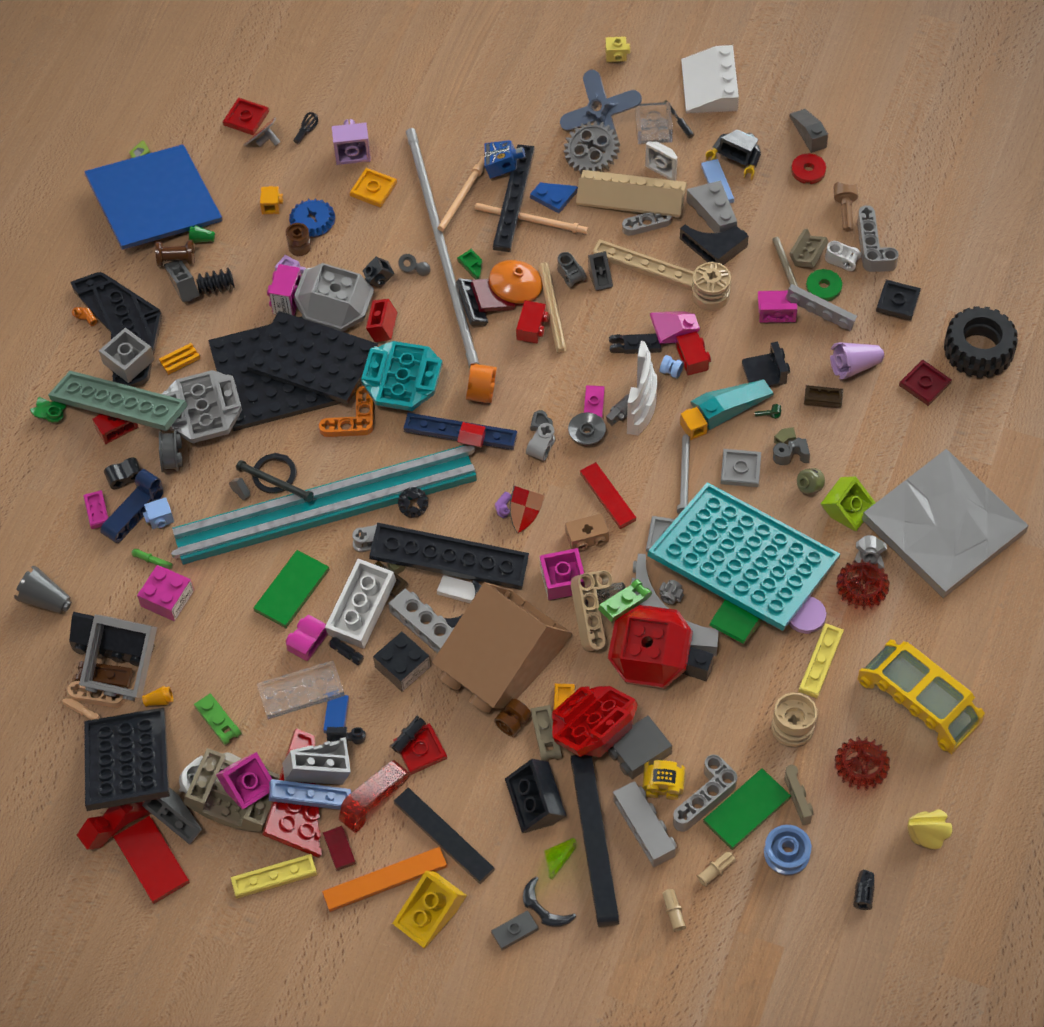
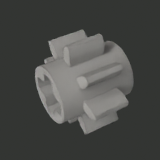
M669 580L667 584L663 582L659 589L661 599L668 604H674L675 601L680 602L684 595L682 585L675 580Z

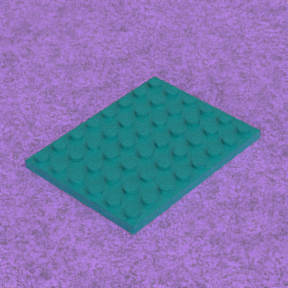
M707 482L648 550L647 556L783 631L837 562L840 553Z

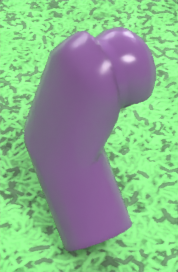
M504 492L495 503L496 512L502 518L507 517L510 513L507 503L511 499V494L508 492Z

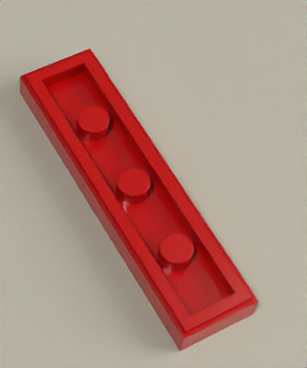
M597 462L580 470V475L619 529L636 521V516Z

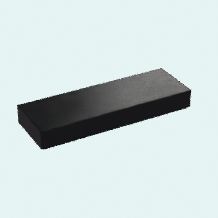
M459 278L456 284L469 324L486 326L488 320L485 312H480L471 286L472 280Z

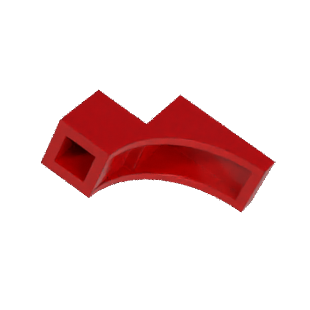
M145 801L109 807L103 816L87 818L77 833V837L87 850L102 848L121 828L138 818L151 815L152 813L142 806Z

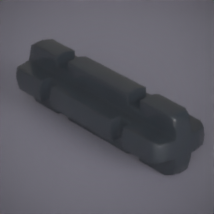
M333 637L330 640L329 646L334 650H338L337 652L348 660H352L354 664L360 665L364 660V656L361 653L355 652V649L344 642H340L341 640L337 637Z

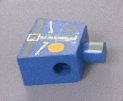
M510 140L484 144L485 168L490 178L515 170L517 168L516 159L525 157L524 148L515 149Z

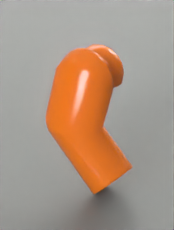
M73 308L72 315L75 318L87 320L90 326L97 324L98 321L89 308Z

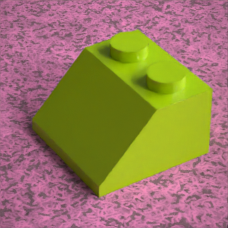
M856 476L840 477L821 502V506L832 519L853 531H857L863 523V513L876 502Z

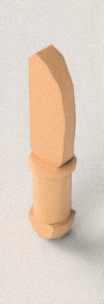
M68 698L63 699L65 706L80 715H84L90 720L100 718L99 714L89 710L78 701Z

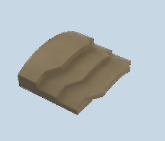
M207 748L185 795L184 804L204 817L220 824L240 830L261 832L272 801H269V793L245 809H241L225 792L216 774L242 758L229 752L222 754ZM265 766L271 778L279 780L280 775L270 772L267 766Z

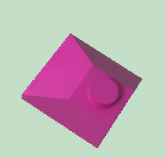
M686 311L650 313L660 344L676 343V336L695 331L698 332L700 329L696 316L693 313Z
M257 752L231 764L216 774L225 792L241 809H245L269 793V782L272 778Z

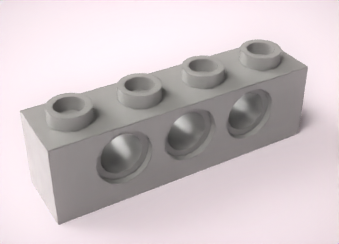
M406 588L388 603L390 613L437 654L455 628H451L442 616H437L428 604H423L414 592L410 593ZM439 633L444 634L443 636H437Z

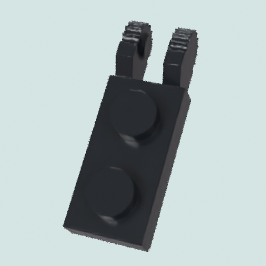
M656 333L623 336L621 334H614L609 336V342L613 344L609 347L611 353L638 354L641 341L646 343L650 353L661 352V344Z

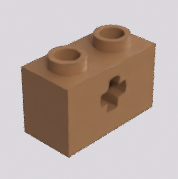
M602 513L565 523V533L571 549L578 548V551H583L588 547L601 546L609 542V531Z

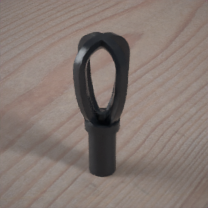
M308 112L304 116L301 128L293 139L296 144H299L303 137L318 124V115L316 113ZM314 117L312 121L309 123V125L306 127L310 119Z

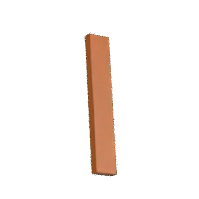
M440 847L334 886L322 891L329 912L418 879L423 876L425 871L436 872L447 868V863Z

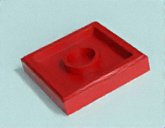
M238 97L224 118L223 126L254 135L269 113V107Z
M430 723L422 727L415 735L416 739L413 742L410 741L400 754L410 775L447 759V755Z

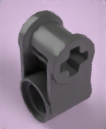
M562 252L558 255L557 271L568 287L571 288L573 284L587 279L585 271L571 253Z

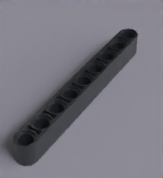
M572 755L571 766L598 927L619 925V915L592 756L582 755L579 757L578 755Z

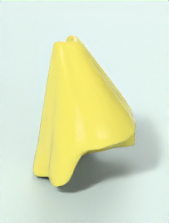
M935 810L932 812H920L910 817L908 821V834L915 844L936 850L941 848L943 841L952 834L951 823L945 822L948 817L947 814L942 810Z

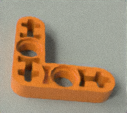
M360 386L356 390V417L322 419L319 422V431L322 436H365L373 431V400L364 386ZM363 393H367L366 401H363ZM367 407L370 410L367 413H361L360 409ZM343 424L351 425V427L348 430H343L341 428Z

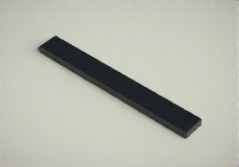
M517 144V148H524L525 157L516 159L517 168L510 173L493 243V250L511 252L535 146Z

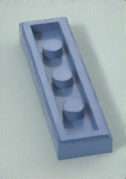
M271 779L269 782V801L349 811L351 808V789Z

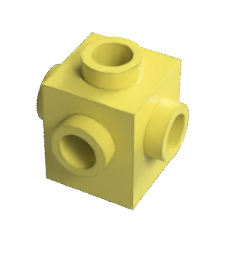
M626 37L605 38L606 62L627 61V54H630V44H626Z

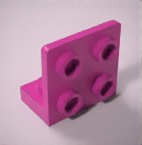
M758 291L759 323L796 322L797 303H791L785 299L788 291Z

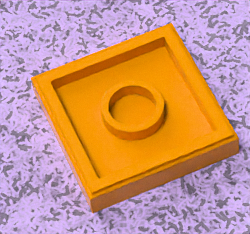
M365 168L351 189L350 196L381 208L396 186L397 179Z

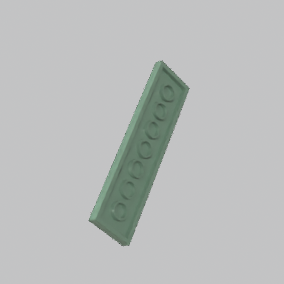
M69 371L48 394L52 401L164 431L171 427L188 406L186 400Z

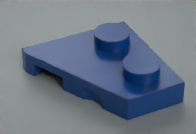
M540 182L530 193V199L560 213L576 195L578 187Z

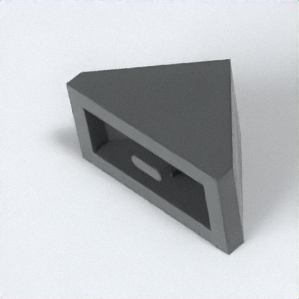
M606 251L588 255V272L595 290L613 287Z

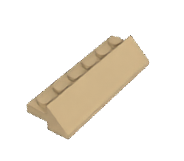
M583 170L578 181L576 205L639 213L651 212L655 215L657 213L664 216L680 217L684 205L683 199L687 182Z

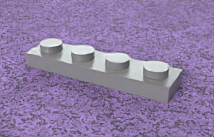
M793 284L788 289L786 300L791 303H797L798 306L805 308L808 312H813L823 319L839 325L843 329L851 331L857 318L856 315Z

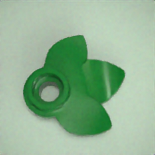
M38 397L36 407L31 408L30 412L37 418L56 423L63 419V411L66 408V404L56 401L51 402Z

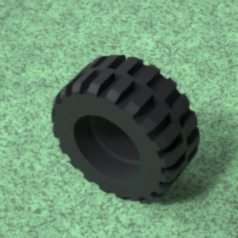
M975 306L973 309H964L963 313L958 312L949 322L944 342L945 356L948 360L950 359L949 363L953 367H957L956 370L961 373L965 372L967 376L971 377L974 375L977 376L976 378L986 376L988 378L993 377L994 373L998 375L1010 366V362L1014 358L1018 343V333L1014 323L1008 321L1009 317L1005 314H1000V311L997 309L991 310L990 307L980 308V306ZM974 335L984 336L992 340L996 346L989 349L976 348L969 344L966 338Z

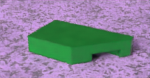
M472 249L457 257V261L475 280L480 279L482 259Z

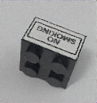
M402 631L373 656L375 668L401 692L431 667L429 655Z

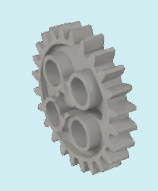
M588 121L587 126L581 123V129L575 127L576 132H570L571 138L566 137L567 143L564 144V154L569 166L573 167L574 171L579 169L580 174H582L583 170H599L603 172L604 167L609 170L608 164L614 165L613 159H618L616 153H620L619 138L615 135L614 129L611 130L609 125L605 127L603 122L598 126L597 121L593 125Z

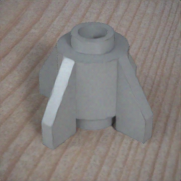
M873 535L864 536L857 541L856 548L859 551L854 559V567L858 568L865 562L867 564L875 563L879 569H884V562L880 553L887 550V544Z

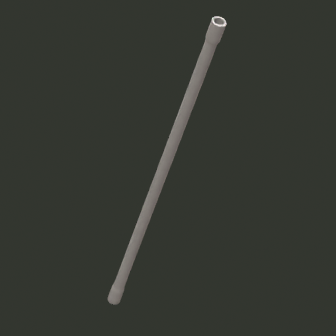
M414 128L406 130V136L412 151L470 368L471 363L479 364V360L473 346L443 232L437 228L440 221L419 148L417 133Z

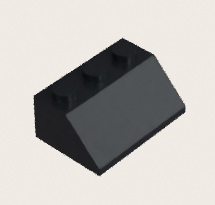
M530 759L505 778L522 833L552 826L566 816L549 761Z

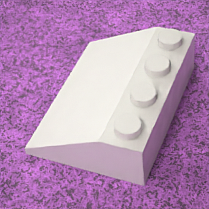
M733 45L715 46L681 59L686 113L738 111L739 96Z

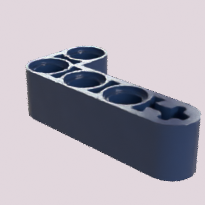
M142 469L136 475V489L103 523L100 529L101 534L115 543L121 542L144 517L143 512H146L144 504L159 500L163 495L164 490L160 478L146 469Z

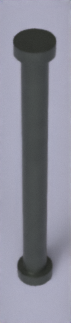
M243 460L238 461L236 465V470L247 472L302 497L308 503L314 497L313 492L302 490L249 466Z

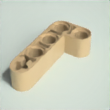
M604 570L584 573L573 577L571 580V590L581 645L586 651L599 650L605 645L601 613L598 610L597 590L609 587L612 584V575ZM599 576H600V577L602 578V580H603L602 585H601V584L599 583V581H598V577H599ZM581 579L584 580V582H585V587H582V586H581V583H580ZM584 599L588 600V607L585 606ZM588 618H590L592 621L591 626L588 625Z

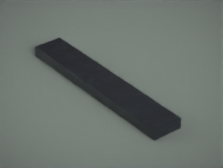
M409 787L393 800L394 804L479 884L495 871V868Z

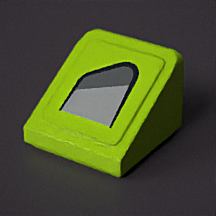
M144 140L129 152L132 158L150 153Z

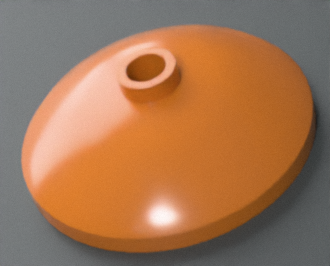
M519 260L502 261L492 268L489 275V284L494 293L511 303H524L525 300L533 301L539 296L543 286L539 272L530 264Z

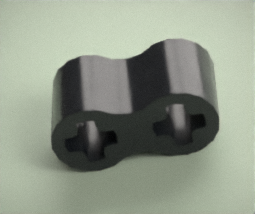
M131 457L119 464L106 467L104 474L111 489H120L128 483H134L136 475L142 469L137 458Z

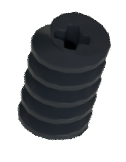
M226 268V273L219 269V275L214 270L212 271V276L205 272L204 278L198 273L196 282L200 296L202 291L208 295L209 289H211L213 294L216 293V288L223 292L224 286L227 291H230V285L235 289L232 272L229 268Z

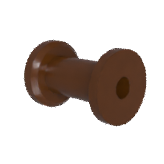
M188 240L185 246L163 247L161 242H156L155 254L158 267H162L164 261L187 260L189 265L195 264L193 240Z

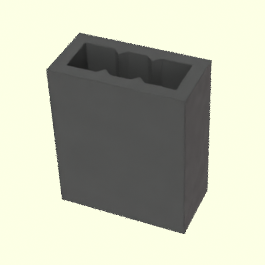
M646 716L635 723L632 729L608 750V753L613 760L616 759L619 762L621 771L625 775L628 774L631 779H634L644 772V764L646 762H649V765H654L655 760H663L671 755L672 744L652 719Z

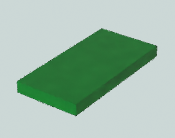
M296 550L253 607L254 611L287 628L330 570L329 566Z
M761 768L703 819V823L733 850L790 800L791 795Z

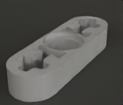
M649 212L626 218L622 222V231L625 235L632 236L667 227L672 222V216H664L657 213L655 215ZM644 220H650L652 223L649 225H645L642 222Z

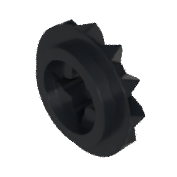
M407 488L399 495V510L407 517H419L428 508V497L419 488ZM409 496L412 499L418 498L416 503L419 508L415 506L409 507L410 501L407 497Z

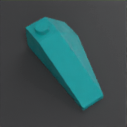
M763 379L706 392L690 402L694 408L698 407L708 423V429L711 430L771 397L774 393Z

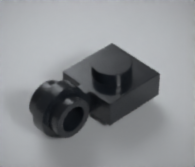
M327 727L326 730L327 742L339 741L340 738L346 737L347 747L348 741H352L354 744H361L366 739V733L360 727L353 728L350 733H348L347 727Z

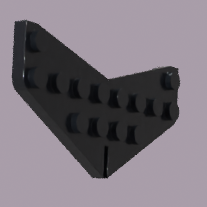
M96 272L70 282L74 293L111 332V340L124 328H127L151 346L154 355L162 319L159 308L103 272ZM152 362L129 383L113 372V382L131 387H138L147 383Z

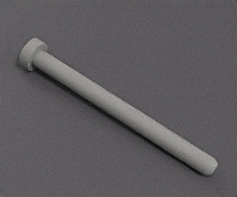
M684 434L682 437L680 504L677 506V513L679 514L688 505L690 437L687 434Z

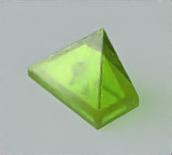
M571 838L544 850L550 879H554L575 851L576 839Z

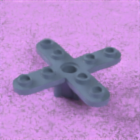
M588 70L583 76L589 100L588 106L564 114L560 119V125L564 130L571 131L575 127L580 128L581 123L585 126L588 121L590 124L597 121L598 126L603 122L605 127L609 125L611 130L614 129L616 133L612 116L636 108L641 104L642 96L637 90H630L606 98L600 74L596 70ZM599 105H602L601 109L599 111H596V108Z

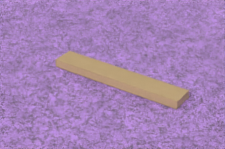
M600 239L592 254L606 251L608 262L692 290L694 272Z

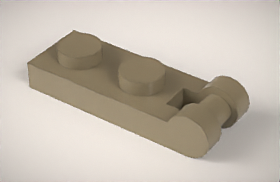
M551 706L531 708L541 760L548 761L550 758L561 759L560 745L556 744L552 737L553 720ZM553 745V750L546 751V746Z
M789 765L786 767L784 780L801 823L804 826L811 823L814 812L810 803L807 804L805 799L806 791L804 786L800 785L797 779L798 768L795 765Z

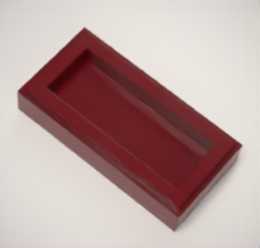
M343 826L323 832L336 871L355 865L356 861Z

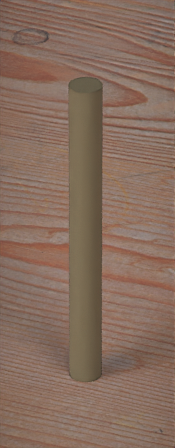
M774 237L772 241L790 285L793 284L798 287L779 237Z

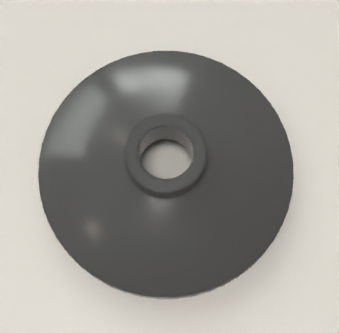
M580 413L569 422L568 432L575 442L582 445H592L604 437L606 425L603 419L594 413Z

